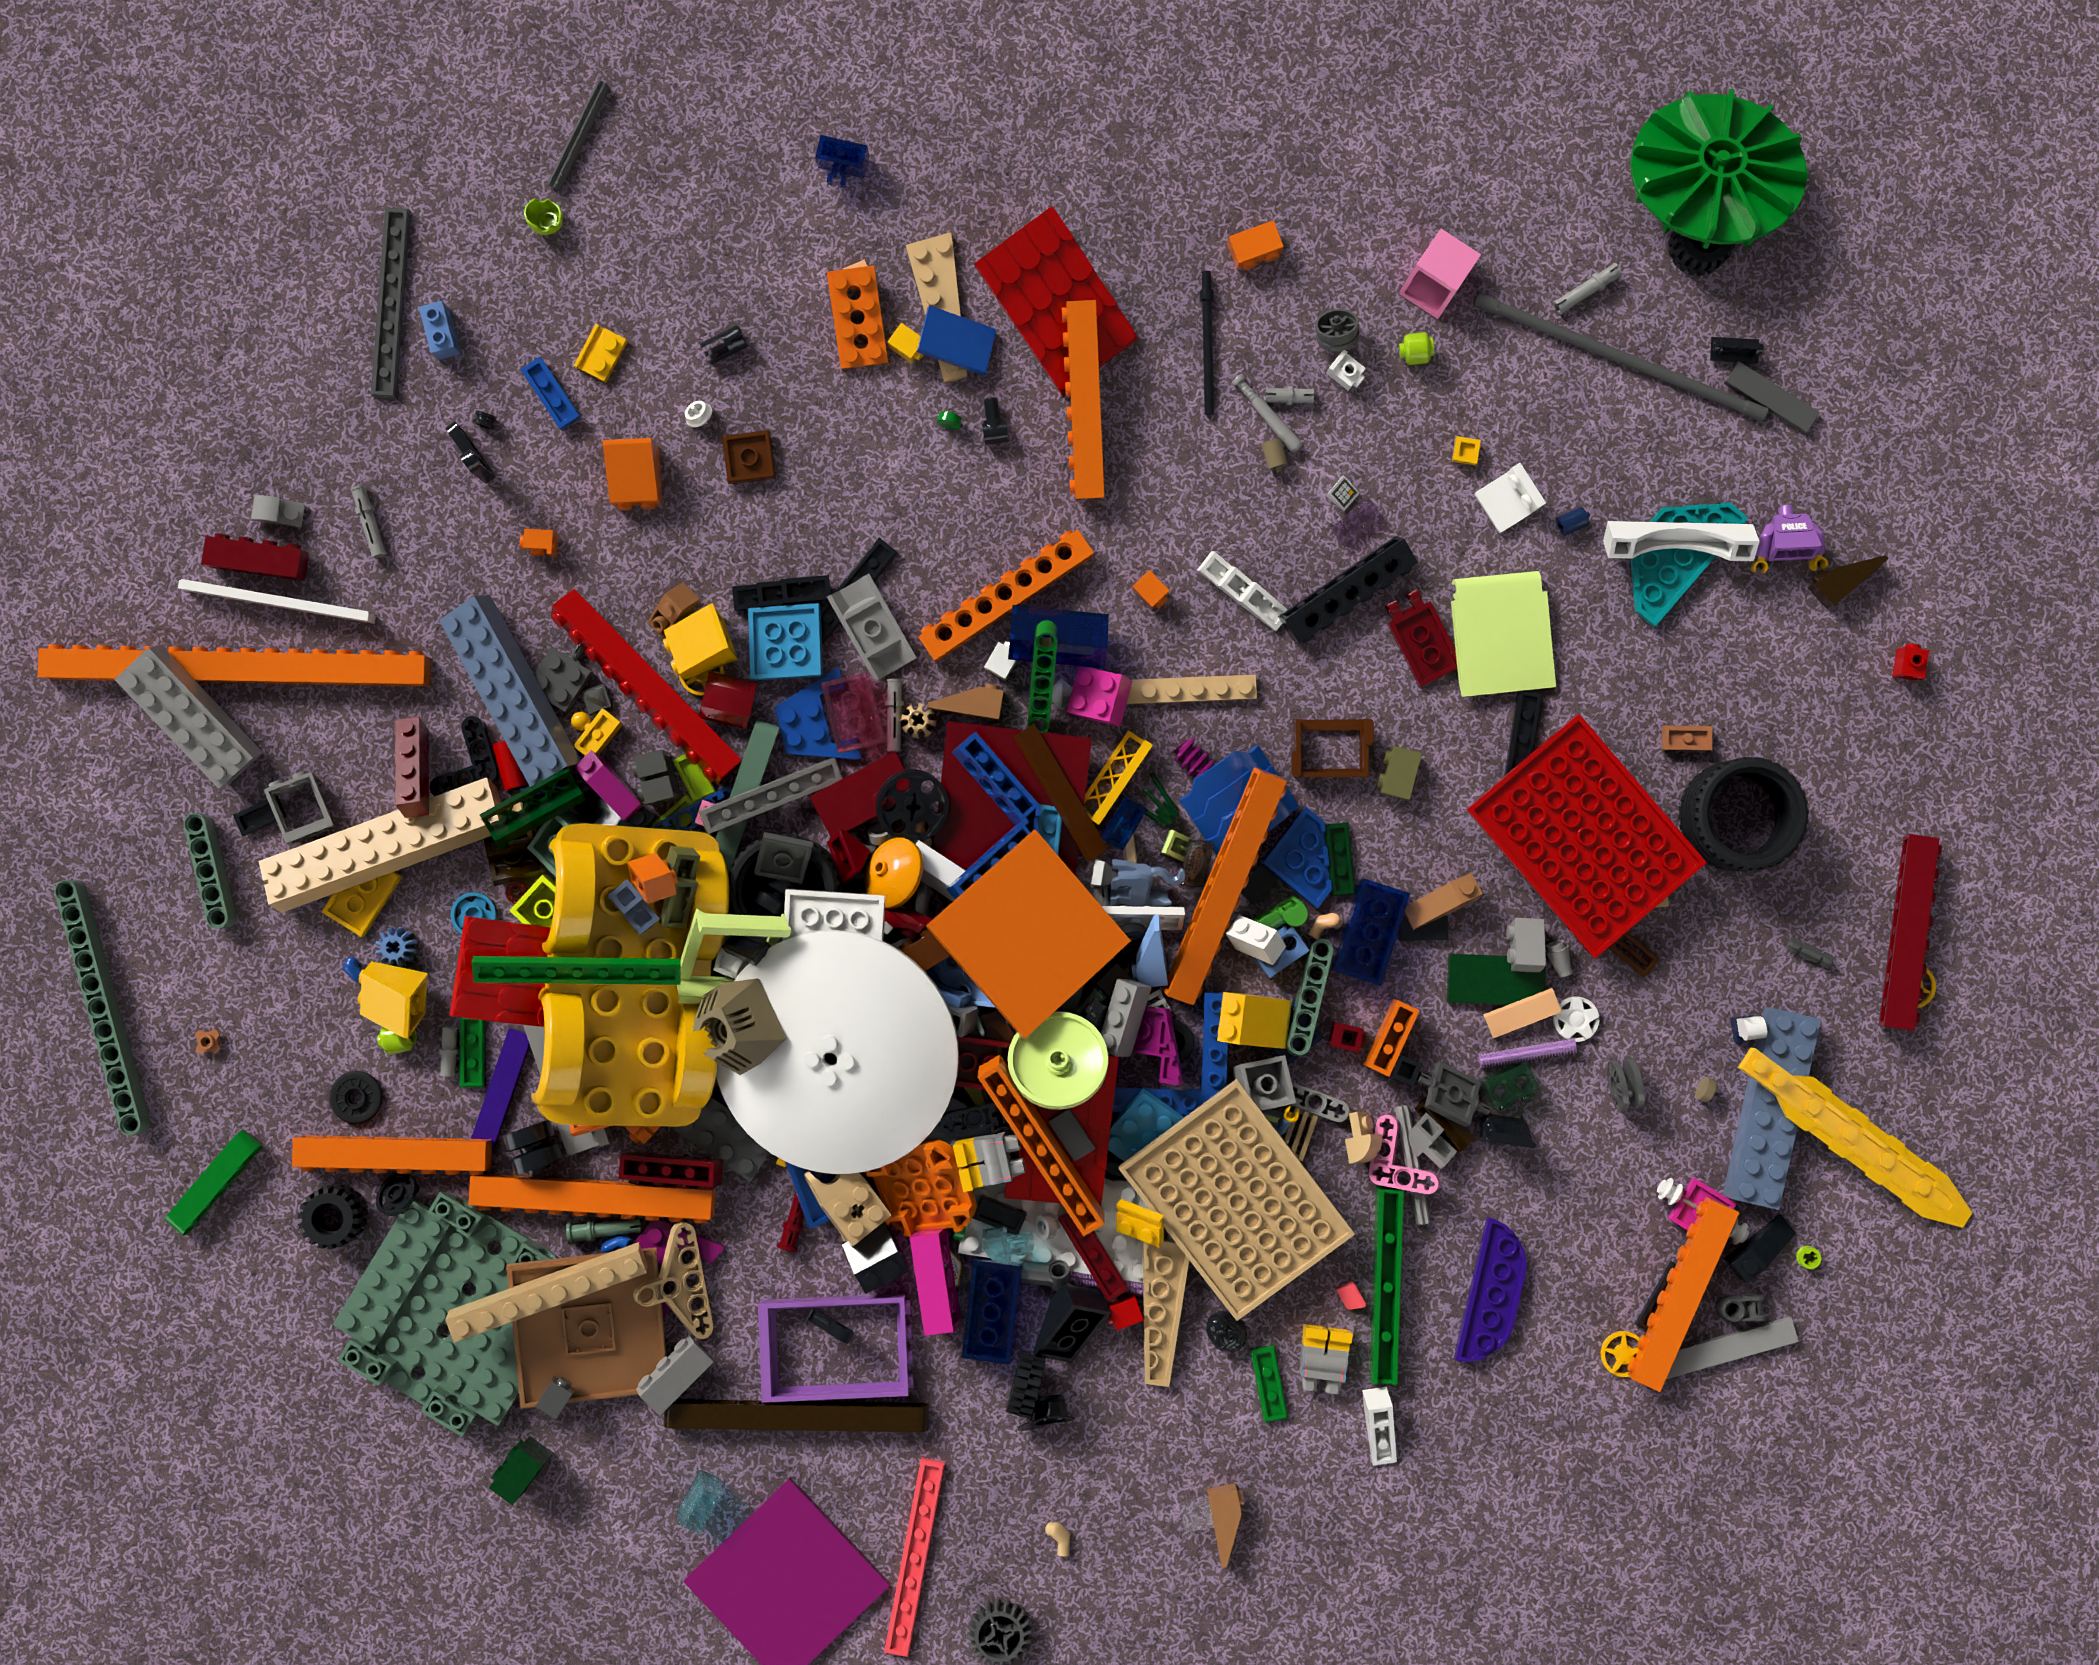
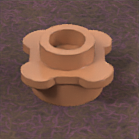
M213 1029L210 1032L199 1030L196 1032L195 1037L198 1039L196 1051L199 1054L209 1051L218 1053L220 1051V1032Z

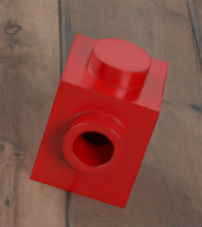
M1907 643L1906 646L1896 649L1892 677L1912 681L1925 679L1929 650L1921 649V645Z

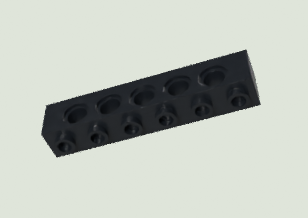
M1395 536L1286 610L1278 618L1293 641L1299 644L1306 643L1314 637V633L1320 629L1324 630L1334 623L1333 620L1352 612L1355 605L1370 600L1374 592L1389 587L1393 583V579L1399 575L1408 574L1412 571V566L1417 564L1418 561L1405 539ZM1391 559L1392 566L1390 569L1386 570L1385 563L1387 560ZM1371 572L1372 580L1366 584L1365 577ZM1349 586H1352V594L1349 597H1346V589ZM1332 599L1333 606L1330 610L1326 611L1325 605L1327 601ZM1313 613L1312 622L1306 624V616Z

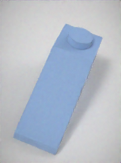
M1159 915L1153 916L1136 953V964H1132L1133 979H1138V982L1150 987L1168 985V968Z

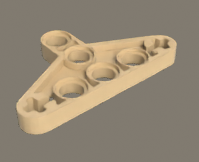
M683 1221L677 1222L670 1231L659 1278L637 1285L634 1289L633 1297L638 1304L645 1307L666 1302L693 1336L705 1339L713 1331V1321L696 1233L691 1224ZM681 1228L688 1230V1233L684 1234L685 1242L691 1243L690 1245H684L683 1238L678 1236L682 1231ZM687 1250H691L693 1253L692 1260L689 1263H683L682 1254ZM690 1274H696L697 1283L692 1287H688L686 1284L687 1277ZM668 1281H673L675 1284L674 1290L669 1294H665L663 1291L664 1284ZM645 1288H650L652 1295L649 1300L641 1301V1291ZM700 1297L702 1300L701 1307L697 1310H692V1300ZM691 1315H699L700 1321L706 1324V1326L702 1327V1332L696 1330L700 1326L699 1319L696 1317L692 1318Z

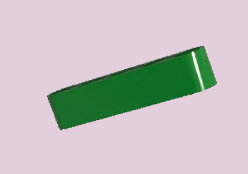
M1048 620L1040 622L1035 630L1027 726L1035 724L1039 732H1047L1049 729L1058 642L1057 626ZM1042 656H1047V657H1049V658L1043 659V658H1040V657H1042Z
M243 1129L238 1132L171 1209L164 1220L182 1236L189 1233L263 1145L246 1130Z

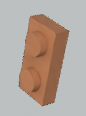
M1664 725L1662 726L1661 750L1711 751L1713 726Z

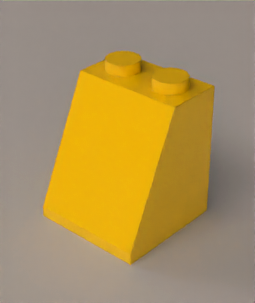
M713 603L664 630L666 639H663L665 648L668 653H672L674 658L671 661L674 673L676 675L679 674L684 680L738 660L724 618Z
M371 961L365 970H361L359 975V984H361V991L358 996L360 1015L408 1039L426 1013L428 973Z
M1223 992L1217 1041L1286 1049L1292 1000Z

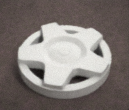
M1578 996L1562 1000L1559 1003L1560 1008L1568 1002L1571 1003L1569 1009H1561L1562 1012L1553 1015V1024L1558 1034L1567 1040L1575 1039L1576 1042L1591 1038L1599 1026V1013L1595 1005L1588 999ZM1583 1002L1588 1004L1591 1009H1584ZM1558 1019L1564 1022L1562 1030L1559 1027ZM1594 1020V1024L1591 1029L1589 1023ZM1578 1032L1582 1037L1573 1038L1572 1036Z

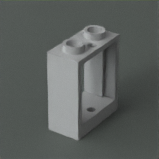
M301 771L292 775L293 779L285 782L282 779L268 784L269 788L264 789L285 843L289 846L336 828L312 772ZM310 783L324 818L290 831L276 796Z

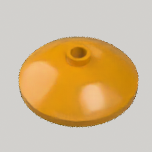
M893 838L880 845L870 857L864 874L866 894L886 895L885 909H894L903 905L917 890L923 873V857L918 846L905 838Z

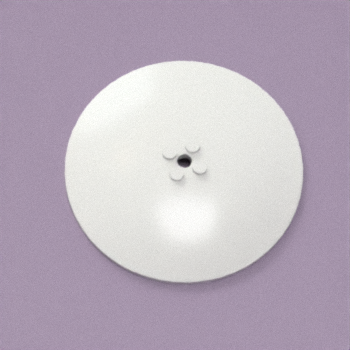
M838 930L816 931L790 937L773 945L756 966L749 963L738 974L733 982L760 979L787 1037L761 1064L742 1075L731 1071L719 1063L717 1066L716 1078L728 1108L746 1133L760 1146L778 1158L800 1168L830 1174H851L877 1169L898 1160L921 1144L933 1131L948 1107L955 1088L959 1063L958 1039L951 1012L943 995L933 980L915 961L895 947L867 935ZM829 1052L835 1054L837 1063L833 1065L828 1064L824 1058L825 1054Z

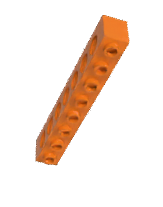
M1077 529L1074 532L1072 530L1065 532L1059 537L1061 541L1055 545L1050 543L1040 550L1041 554L1036 558L1029 557L1020 563L1021 568L1015 572L1009 570L1000 577L1001 581L994 586L992 583L988 584L980 590L981 595L975 599L969 597L960 604V609L954 613L950 610L940 617L941 622L935 626L929 624L920 631L921 635L918 638L934 662L937 663L1094 557L1093 550L1080 531ZM1062 549H1068L1072 555L1069 559L1062 560L1059 558L1058 552ZM1043 562H1047L1051 565L1052 569L1048 573H1041L1038 570V566ZM1021 576H1029L1032 582L1029 586L1023 587L1019 585L1018 580ZM1002 589H1008L1012 592V596L1008 600H1002L998 597L999 592ZM983 602H988L992 605L991 611L987 614H983L978 610L979 605ZM962 616H969L972 618V623L968 627H962L959 625V619ZM943 629H949L952 632L951 638L947 641L939 638V633Z

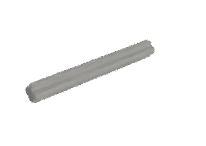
M1408 1105L1397 1106L1395 1112L1396 1118L1400 1123L1399 1134L1405 1167L1421 1169L1419 1157L1413 1152L1409 1144V1133L1413 1128L1410 1108ZM1407 1172L1408 1183H1410L1411 1176ZM1416 1173L1415 1188H1417V1183H1423V1180L1417 1179L1418 1173ZM1410 1191L1416 1224L1425 1225L1430 1223L1426 1195Z

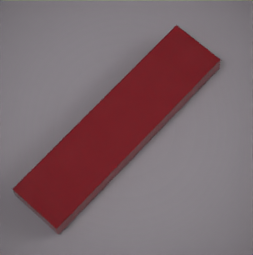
M1068 1212L1058 1217L1059 1222L1107 1301L1110 1302L1128 1291V1285L1096 1232L1092 1231L1083 1236Z

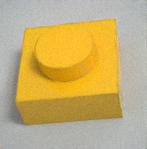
M1457 436L1455 438L1452 462L1476 465L1481 440Z

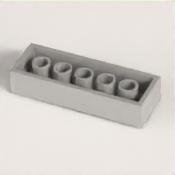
M161 644L146 649L114 679L218 789L229 785L263 754L259 747Z

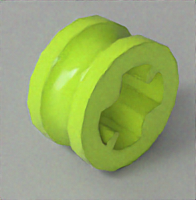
M1803 1246L1796 1253L1798 1264L1804 1268L1815 1269L1821 1263V1254L1813 1247ZM1812 1251L1813 1254H1811V1256L1814 1257L1813 1261H1807L1805 1263L1804 1261H1806V1259L1803 1258L1805 1253L1810 1254Z

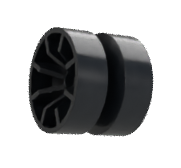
M550 1120L539 1122L500 1137L505 1152L520 1150L521 1154L508 1161L513 1176L526 1172L528 1175L551 1167V1163L563 1159L558 1143L543 1146L544 1140L555 1135Z

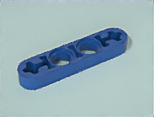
M725 787L702 800L717 804L713 797L717 796V799L720 800L725 797L724 792L728 791L731 794L733 787ZM702 800L661 820L654 828L661 829V825L664 827L673 825L670 822L673 818L675 825L680 830L690 831L700 825L695 823ZM684 813L690 814L693 818V823L689 827H683L679 822L680 816Z

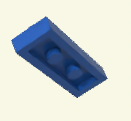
M541 356L520 369L561 431L581 418Z

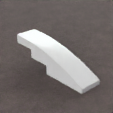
M1211 551L1197 570L1230 598L1271 629L1277 631L1282 624L1278 616L1288 609L1259 584L1252 582L1215 551Z

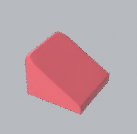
M1349 1281L1336 1289L1346 1309L1352 1310L1366 1306L1353 1281Z

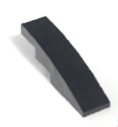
M829 575L787 578L780 581L759 582L754 585L732 586L734 612L746 611L748 608L798 605L828 600L827 596L831 595Z

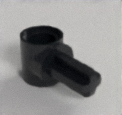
M995 397L984 399L986 421L983 422L982 428L985 445L1009 442L1006 420L1000 418L998 399Z

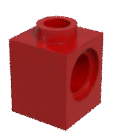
M1134 1294L1107 1303L1111 1310L1107 1320L1109 1325H1115L1116 1331L1144 1321Z

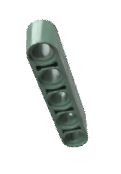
M189 814L184 820V830L206 921L210 927L215 929L230 928L236 922V912L214 821L206 814ZM198 819H201L203 824L200 830L196 827ZM204 842L208 845V850L205 854L202 852V844ZM210 865L214 869L211 877L207 874V869ZM215 889L219 891V898L217 900L213 898V891ZM221 912L225 915V920L222 924L218 920Z
M1319 939L1310 944L1308 948L1310 951L1306 955L1287 1036L1286 1050L1293 1056L1306 1054L1311 1047L1333 955V946L1326 939ZM1317 944L1325 947L1326 954L1324 957L1316 954L1315 947ZM1311 968L1319 970V980H1313L1310 977L1309 972ZM1306 991L1314 994L1315 1000L1312 1004H1308L1304 1000ZM1301 1014L1306 1015L1309 1019V1024L1306 1028L1301 1027L1298 1023V1018ZM1295 1038H1299L1303 1042L1301 1051H1296L1292 1046Z

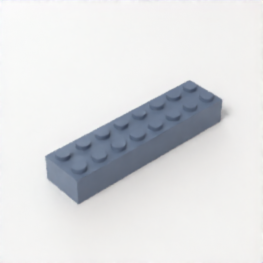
M491 595L473 596L441 618L439 621L529 786L535 785L566 767L569 771L575 768L581 759Z
M1764 1007L1762 1017L1767 1026V1037L1757 1039L1755 1048L1791 1075L1809 1076L1821 1019ZM1750 1076L1748 1078L1723 1195L1730 1199L1779 1210L1798 1126L1785 1117L1776 1096Z

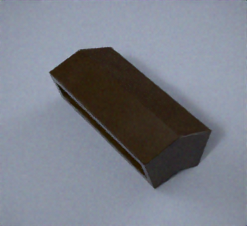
M1426 1096L1414 1109L1421 1117L1427 1113L1444 1129L1440 1136L1457 1151L1455 1154L1463 1151L1475 1139L1466 1127L1426 1108Z

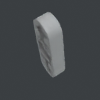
M1292 1082V1086L1296 1087L1298 1094L1304 1095V1091H1308L1304 1097V1105H1300L1299 1103L1302 1100L1295 1097L1296 1104H1291L1292 1106L1335 1122H1342L1349 1116V1107L1344 1101ZM1313 1095H1318L1322 1099V1104L1317 1109L1310 1108L1308 1104L1309 1098ZM1327 1099L1331 1100L1329 1102L1330 1106L1337 1107L1338 1104H1341V1109L1344 1110L1343 1115L1339 1114L1337 1117H1334L1335 1113L1329 1109H1326V1114L1322 1113L1326 1108Z

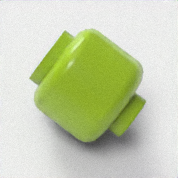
M1426 332L1406 334L1403 343L1399 344L1400 358H1405L1408 365L1428 363L1431 357L1435 355L1433 337H1429Z
M382 1027L377 1037V1042L380 1048H383L386 1053L392 1055L411 1050L416 1042L417 1035L414 1030L410 1037L406 1039Z

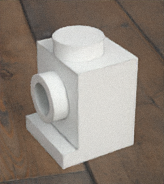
M1343 350L1329 367L1326 374L1349 391L1352 386L1357 388L1366 376L1363 375V372L1366 368L1347 354L1346 350ZM1345 367H1349L1353 370V373H1347Z

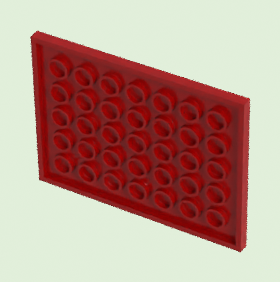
M1576 714L1466 809L1592 958H1597L1707 863L1580 714Z

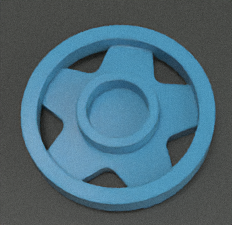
M478 892L463 894L454 902L451 908V922L454 928L462 934L465 916L496 920V906L485 894ZM470 896H477L473 902L465 899ZM487 903L489 904L491 911L486 909ZM458 907L461 911V915H459L456 918V910Z

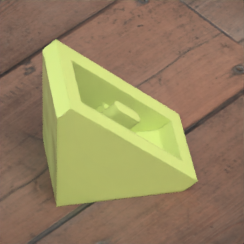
M1170 830L1161 853L1185 863L1186 856L1188 855L1187 852L1189 851L1188 847L1193 846L1194 849L1197 843L1200 842Z

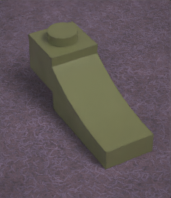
M670 846L666 862L669 869L675 871L678 884H675L677 894L664 898L659 921L662 927L686 928L698 885L694 878L700 855L694 848Z

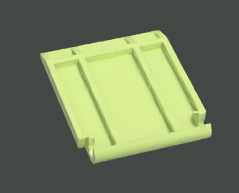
M1539 571L1453 579L1452 585H1455L1456 593L1453 594L1455 601H1451L1458 680L1462 697L1556 687L1547 591L1542 592V581Z

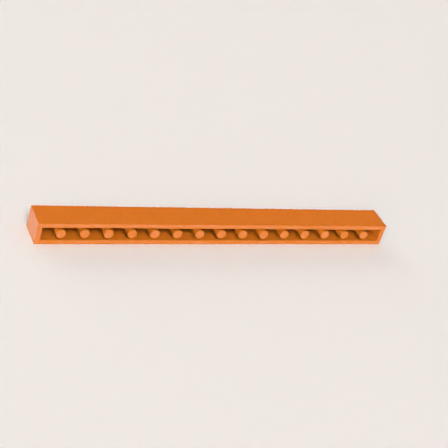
M49 644L48 648H38L37 677L47 680L115 681L114 679L146 649L152 646H144V650H136L135 646H120V650H112V646L96 645V649H88L86 645H72V649H64V645ZM168 647L170 655L196 682L430 687L431 658L425 656L422 651H409L408 655H400L399 651L386 650L384 655L376 654V651L361 650L360 654H352L351 650H337L336 654H328V650L313 649L312 653H304L303 649H288V653H280V649L265 648L264 652H256L254 648H240V652H232V648L217 647L215 652L208 651V648L192 647V651H184L183 647Z

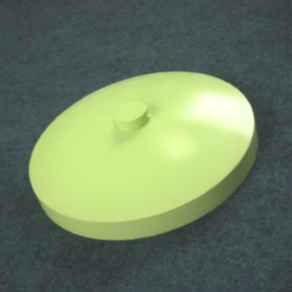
M1054 1012L1026 1039H1023L1018 1033L1014 1035L1008 1051V1069L1015 1087L1028 1101L1047 1109H1068L1086 1102L1099 1090L1107 1074L1108 1051L1102 1035L1088 1020L1068 1012Z

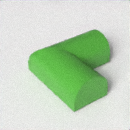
M1290 896L1257 915L1252 920L1276 930L1285 924L1291 926L1302 925L1307 919L1308 912L1303 902L1294 896Z

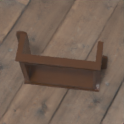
M1372 719L1293 720L1294 751L1291 754V774L1294 777H1369V745H1372L1374 742V721ZM1359 730V769H1301V731Z

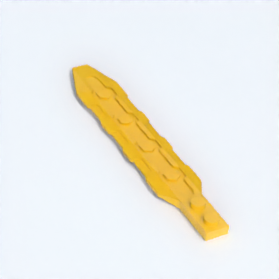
M1756 1048L1749 1049L1738 1068L1776 1096L1787 1119L1802 1130L1809 1131L1828 1145V1149L1839 1157L1846 1158L1865 1172V1176L1877 1185H1882L1902 1200L1903 1204L1921 1217L1962 1228L1965 1226L1972 1215V1211L1946 1174L1931 1163L1924 1162L1893 1135H1888L1870 1122L1866 1115L1856 1108H1851L1832 1094L1831 1089L1816 1078L1791 1075Z

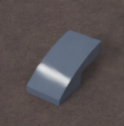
M628 879L608 894L609 899L639 936L660 920Z

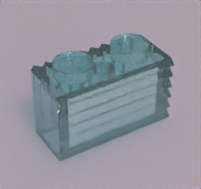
M703 1470L699 1471L676 1511L681 1527L697 1533L702 1532L701 1529L704 1528V1524H707L706 1520H709L708 1516H711L716 1503H719L718 1499H721L720 1495H723L718 1476Z

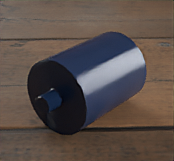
M1579 507L1556 517V524L1561 534L1566 536L1590 524V513L1586 512L1583 507Z

